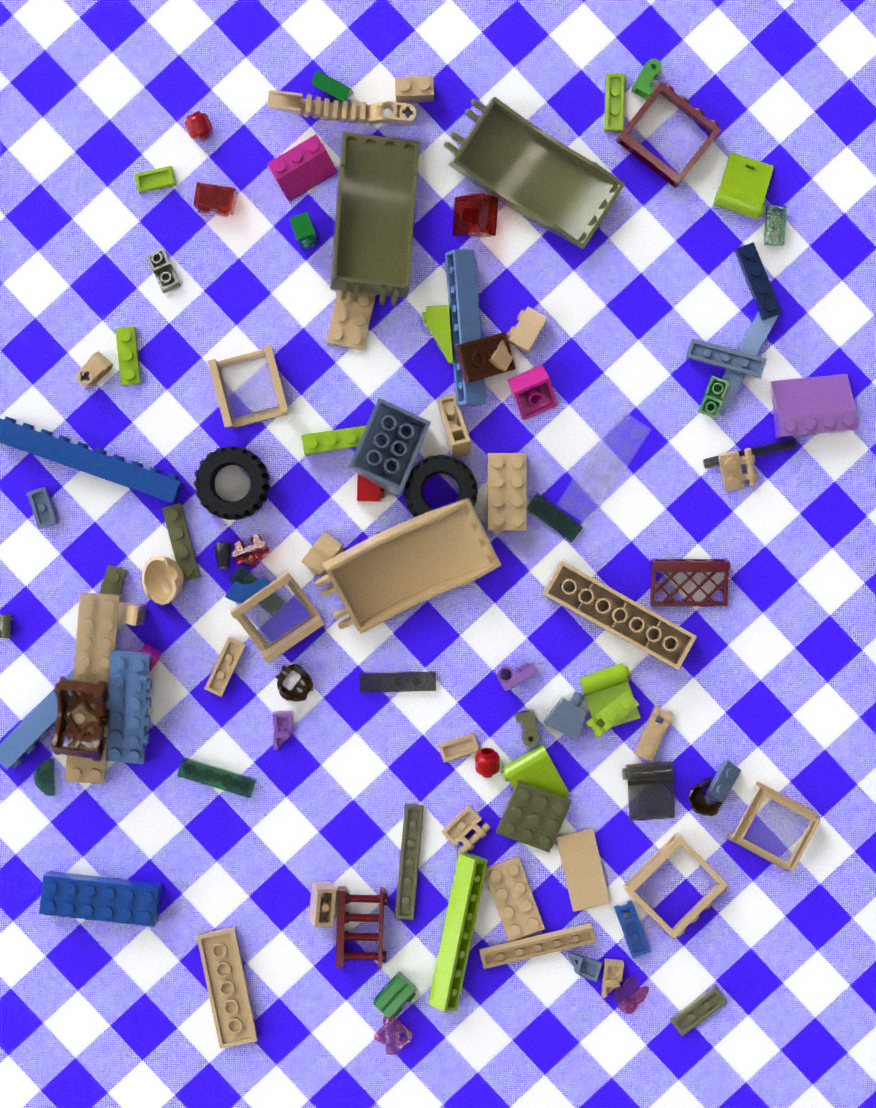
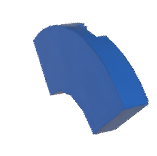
M263 576L252 584H242L235 581L224 597L237 603H243L272 582Z

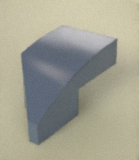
M568 952L567 956L574 967L575 973L597 982L603 962L577 953Z

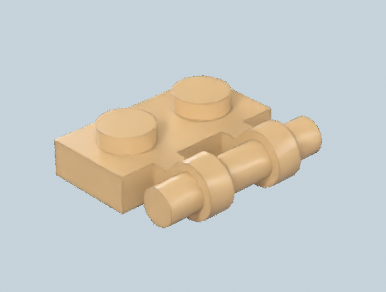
M751 448L744 449L745 456H739L737 450L718 454L725 492L744 488V480H749V486L757 485L756 479L758 475L754 468L755 455H752ZM742 464H746L747 472L742 473Z
M468 804L441 833L454 846L461 841L463 845L459 850L461 853H466L475 847L474 844L481 837L484 838L487 835L486 832L491 826L485 822L480 827L477 823L482 817ZM473 828L475 833L469 839L466 838L465 835Z

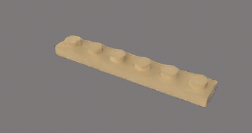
M588 923L482 948L479 951L483 968L487 969L596 943L592 924Z

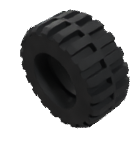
M227 446L225 448H217L216 451L208 453L205 460H201L199 470L195 472L196 481H194V487L197 490L195 492L196 496L201 501L200 504L209 513L222 519L240 520L254 515V512L262 508V504L268 498V491H270V476L267 472V467L257 455L242 447ZM229 465L242 467L250 477V489L246 496L238 501L224 500L215 489V479L218 472Z
M432 455L419 461L411 469L405 484L404 495L407 507L414 517L435 510L425 502L423 486L431 476L436 474L451 476L459 487V497L456 502L468 498L474 508L478 495L477 482L471 469L461 460L453 456Z

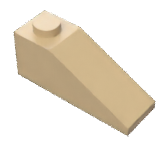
M455 394L437 398L451 456L457 457L470 454L471 440L460 408L456 405Z

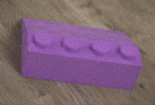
M848 374L770 381L776 438L846 432L858 429L857 412Z

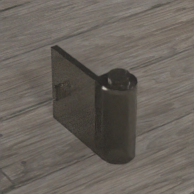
M672 761L626 764L625 768H622V778L627 781L629 821L675 818L674 769Z

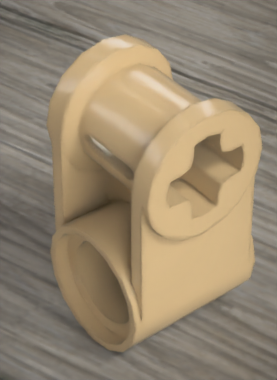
M97 351L77 372V381L86 388H92L112 369L113 364ZM85 375H87L90 378L89 381H87L84 378Z

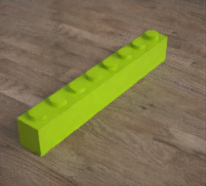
M472 853L458 854L428 1001L429 1005L442 1012L458 1010L488 863L487 859Z

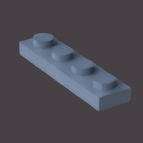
M691 339L686 358L759 379H761L767 360L695 339Z

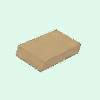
M474 732L438 744L444 763L480 751Z

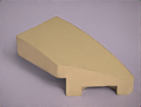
M503 338L498 344L497 350L493 352L491 359L488 361L497 369L505 372L513 359V354L511 356L508 353Z
M604 958L602 998H606L607 994L613 989L621 987L620 982L623 977L624 960Z

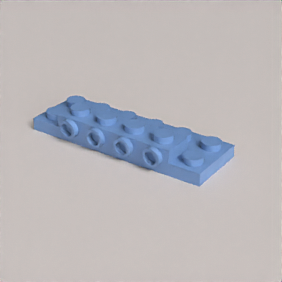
M112 650L110 652L108 700L110 713L109 725L107 726L106 761L134 764L145 763L146 745H148L150 734L147 733V727H149L151 716L148 715V709H150L152 698L149 697V691H151L153 683L152 679H150L151 654L120 650Z

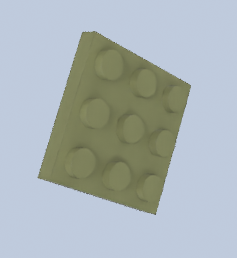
M517 780L497 826L496 833L550 853L572 803L571 799Z

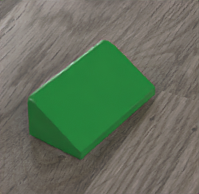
M319 70L316 71L311 81L312 85L343 102L353 94L351 88Z

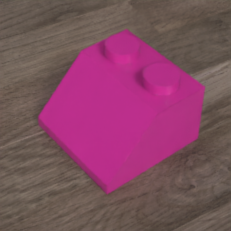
M543 365L507 379L522 420L558 406L550 378Z

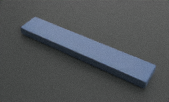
M758 311L737 351L757 356L778 315L762 321ZM726 369L722 378L730 381L718 414L722 416L725 414L745 378V374Z

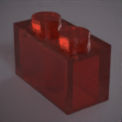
M197 182L193 205L200 213L209 214V212H216L219 216L228 217V214L234 215L237 191L231 187Z

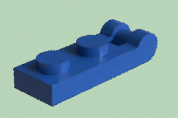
M630 900L625 905L614 906L630 954L632 958L649 953L650 949L634 904ZM630 911L631 916L624 918L623 913Z

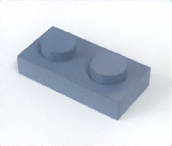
M47 487L27 492L38 529L57 524L58 520Z
M723 760L706 793L718 802L724 803L741 770L730 761Z

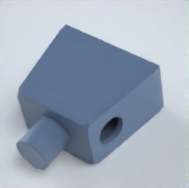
M575 691L570 701L562 697L543 722L577 741L587 711L580 707L585 696Z

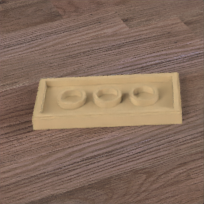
M593 827L558 835L556 840L573 912L610 904Z

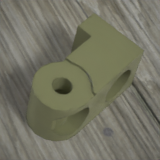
M529 709L515 712L516 722L522 723L523 743L527 747L536 746L539 742V734L534 710Z

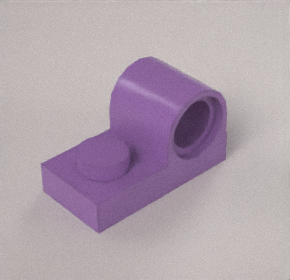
M527 662L518 668V673L511 666L502 665L497 670V678L504 690L507 691L538 671L533 663L529 665ZM508 669L511 671L509 679L501 678L503 670Z

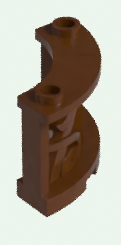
M61 676L59 682L54 687V693L57 697L58 715L55 735L51 739V747L56 755L64 754L92 758L93 761L101 762L107 738L103 737L105 733L104 727L109 725L110 709H107L106 702L109 700L107 682L99 680L97 684L68 680L65 676ZM81 703H83L84 708L89 714L95 716V720L86 724L82 731L71 716V713ZM92 703L95 704V709L90 707ZM89 727L94 729L93 734H91L89 731L87 735H85ZM65 736L69 737L67 744L74 741L75 738L77 739L74 748L63 747ZM81 744H83L85 747L89 748V750L78 748Z

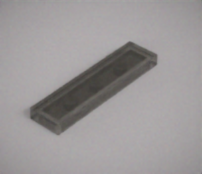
M436 671L359 673L360 693L436 691Z

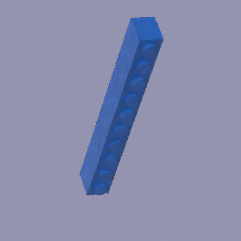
M5 416V419L0 418V443L171 503L176 504L183 485V482L179 481V476L168 473V476L160 474L161 470L150 467L147 470L142 468V463L132 460L130 464L124 462L125 458L114 454L113 457L106 455L107 451L99 448L93 451L88 449L89 445L79 441L76 445L70 443V438L61 435L59 438L52 436L53 432L41 429V432L34 430L35 426L23 423V426L16 424V419Z

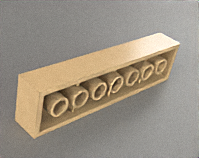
M559 561L542 592L544 596L679 670L697 638L696 635L564 561Z

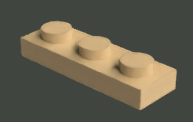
M230 636L227 638L206 683L205 690L220 697L223 696L246 647L245 643Z

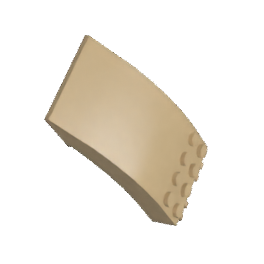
M467 498L402 522L322 563L327 575L315 581L316 587H321L331 581L332 585L323 589L320 594L322 597H327L334 592H337L344 607L332 614L333 618L339 619L347 614L350 616L338 623L339 629L341 630L354 624L359 633L363 634L427 599L475 581L500 567L501 563L470 500Z

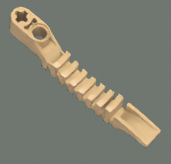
M269 90L267 109L287 111L297 116L304 115L303 117L307 118L311 116L314 119L341 120L340 122L350 121V123L359 122V124L369 122V125L385 123L410 126L416 117V109L409 103L386 101L369 105L366 102H362L360 106L352 101V105L348 104V101H344L341 104L339 100H334L332 103L327 98L321 101V97L317 96L315 100H312L311 94H307L306 99H303L301 93ZM390 109L393 115L386 116L383 110ZM405 112H409V118H406Z

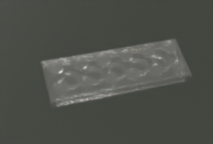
M619 408L556 505L589 526L652 429Z

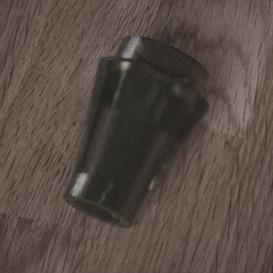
M216 541L215 546H213L217 569H229L233 547L230 541Z

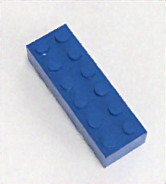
M48 871L43 875L39 914L155 927L159 921L163 883Z

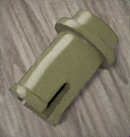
M0 614V638H12L11 622L14 620L12 614Z

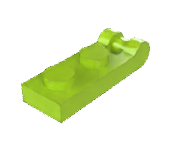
M626 690L590 718L586 725L594 730V735L598 738L635 709L639 703ZM600 718L605 723L602 727L597 723Z

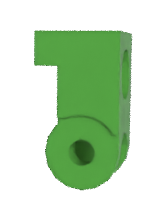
M654 58L646 62L631 92L645 100L650 97L654 89L650 87V84L659 76L662 69V64L658 59Z

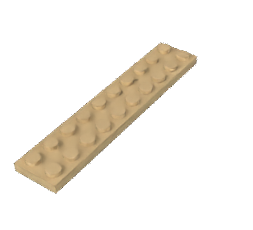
M80 592L73 680L97 684L99 680L106 681L109 690L110 652L115 650L120 595ZM83 703L77 706L71 713L74 722L81 731L86 724L95 720V716L86 711ZM92 703L90 707L95 709V704ZM107 726L104 727L105 733L103 737L107 738L101 762L93 761L92 758L67 755L64 782L104 784L108 739ZM89 727L85 735H87L89 731L91 734H93L94 729ZM75 738L74 741L67 744V747L74 748L77 739ZM81 744L78 748L89 750V748L85 747L83 744Z

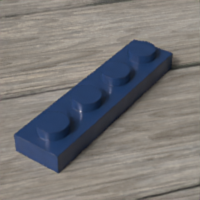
M754 242L736 248L734 250L762 321L780 315L782 313Z

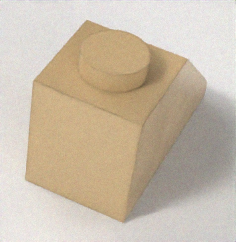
M120 602L118 622L134 626L143 624L146 605Z

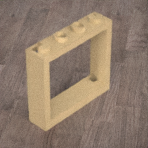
M676 832L623 885V888L675 939L686 931V927L690 923L692 924L697 921L700 916L699 914L704 909L707 910L711 907L713 900L717 896L725 893L728 884ZM682 846L718 883L671 928L635 890L668 857Z

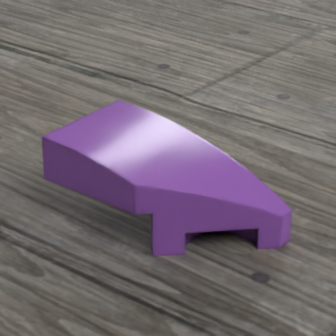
M273 711L274 750H277L293 732V711Z

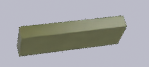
M714 985L674 1015L670 1021L681 1036H684L728 1001L716 985Z

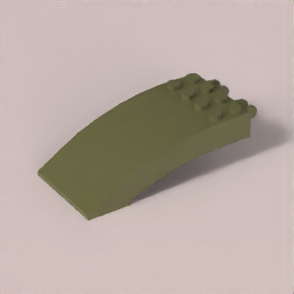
M495 96L488 101L486 106L478 100L472 99L471 104L481 111V114L478 116L469 109L465 110L464 114L475 123L465 139L457 133L451 132L450 137L461 145L459 148H456L449 142L444 143L443 146L454 154L448 165L519 214L575 246L584 249L625 183L596 162L582 156L542 131Z
M343 132L330 289L341 290V300H345L347 291L353 292V301H358V293L380 295V304L384 305L386 296H392V306H396L397 297L407 298L411 279L419 141Z

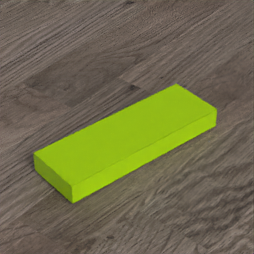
M606 73L604 132L621 133L624 130L625 73Z

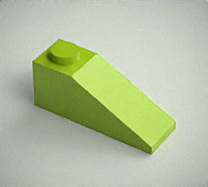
M449 305L426 306V312H422L423 324L427 323L428 331L448 364L453 365Z

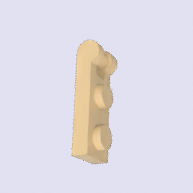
M654 706L635 749V755L651 762L653 761L668 724L673 717V712L668 710L666 712L661 710V707ZM656 718H663L662 723L656 722Z

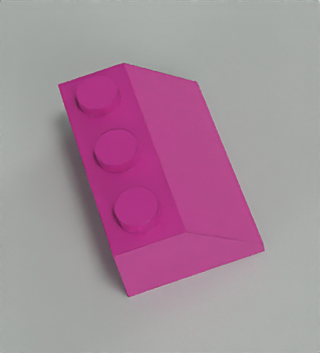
M317 134L267 163L270 172L289 202L338 173Z

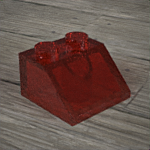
M486 193L455 197L452 235L478 238L496 236L499 198Z

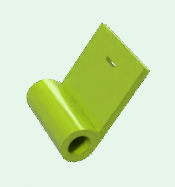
M730 152L713 205L756 220L758 217H762L766 208L763 203L774 166Z
M623 663L579 677L592 717L624 691L628 690L633 696L628 682V677L631 676L628 665L624 666ZM638 708L633 709L612 727L641 718ZM601 718L597 721L600 727L605 725Z
M543 744L502 766L504 770L501 773L505 781L510 780L513 787H515L517 780L563 797L570 795Z

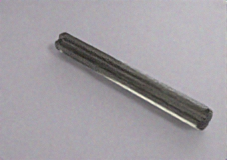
M795 438L753 447L751 448L752 455H755L756 458L797 448ZM744 450L738 451L739 456H745ZM714 456L703 459L704 468L720 466L719 457Z

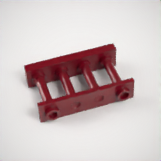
M345 886L338 887L336 968H343L344 963L348 962V960H378V969H382L383 963H386L387 951H383L384 905H388V893H384V887H380V895H355L346 892ZM349 902L380 903L379 914H349V912H346V904H349ZM349 921L379 922V933H349V931H345V923H349ZM348 941H379V951L348 952V950H345V943H348Z

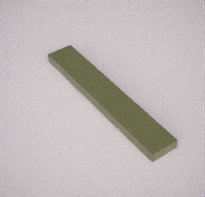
M405 803L395 919L414 920L424 805Z

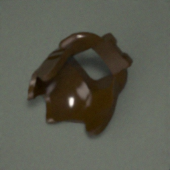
M292 664L288 667L283 666L282 671L276 675L279 694L287 701L306 700L308 693L313 690L311 677L297 664ZM291 671H295L301 677L294 687L289 690L282 683Z
M712 778L704 779L695 785L689 793L688 799L691 803V809L698 814L714 816L718 814L719 808L722 805L718 801L707 804L702 788L709 786L713 780Z

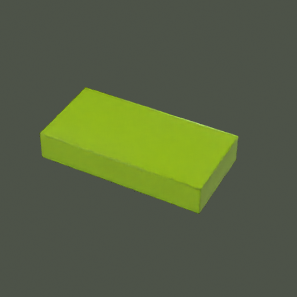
M172 166L134 174L139 194L177 186Z

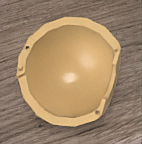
M165 556L150 557L142 570V585L145 595L161 605L174 601L180 595L184 584V574L180 565L173 559Z

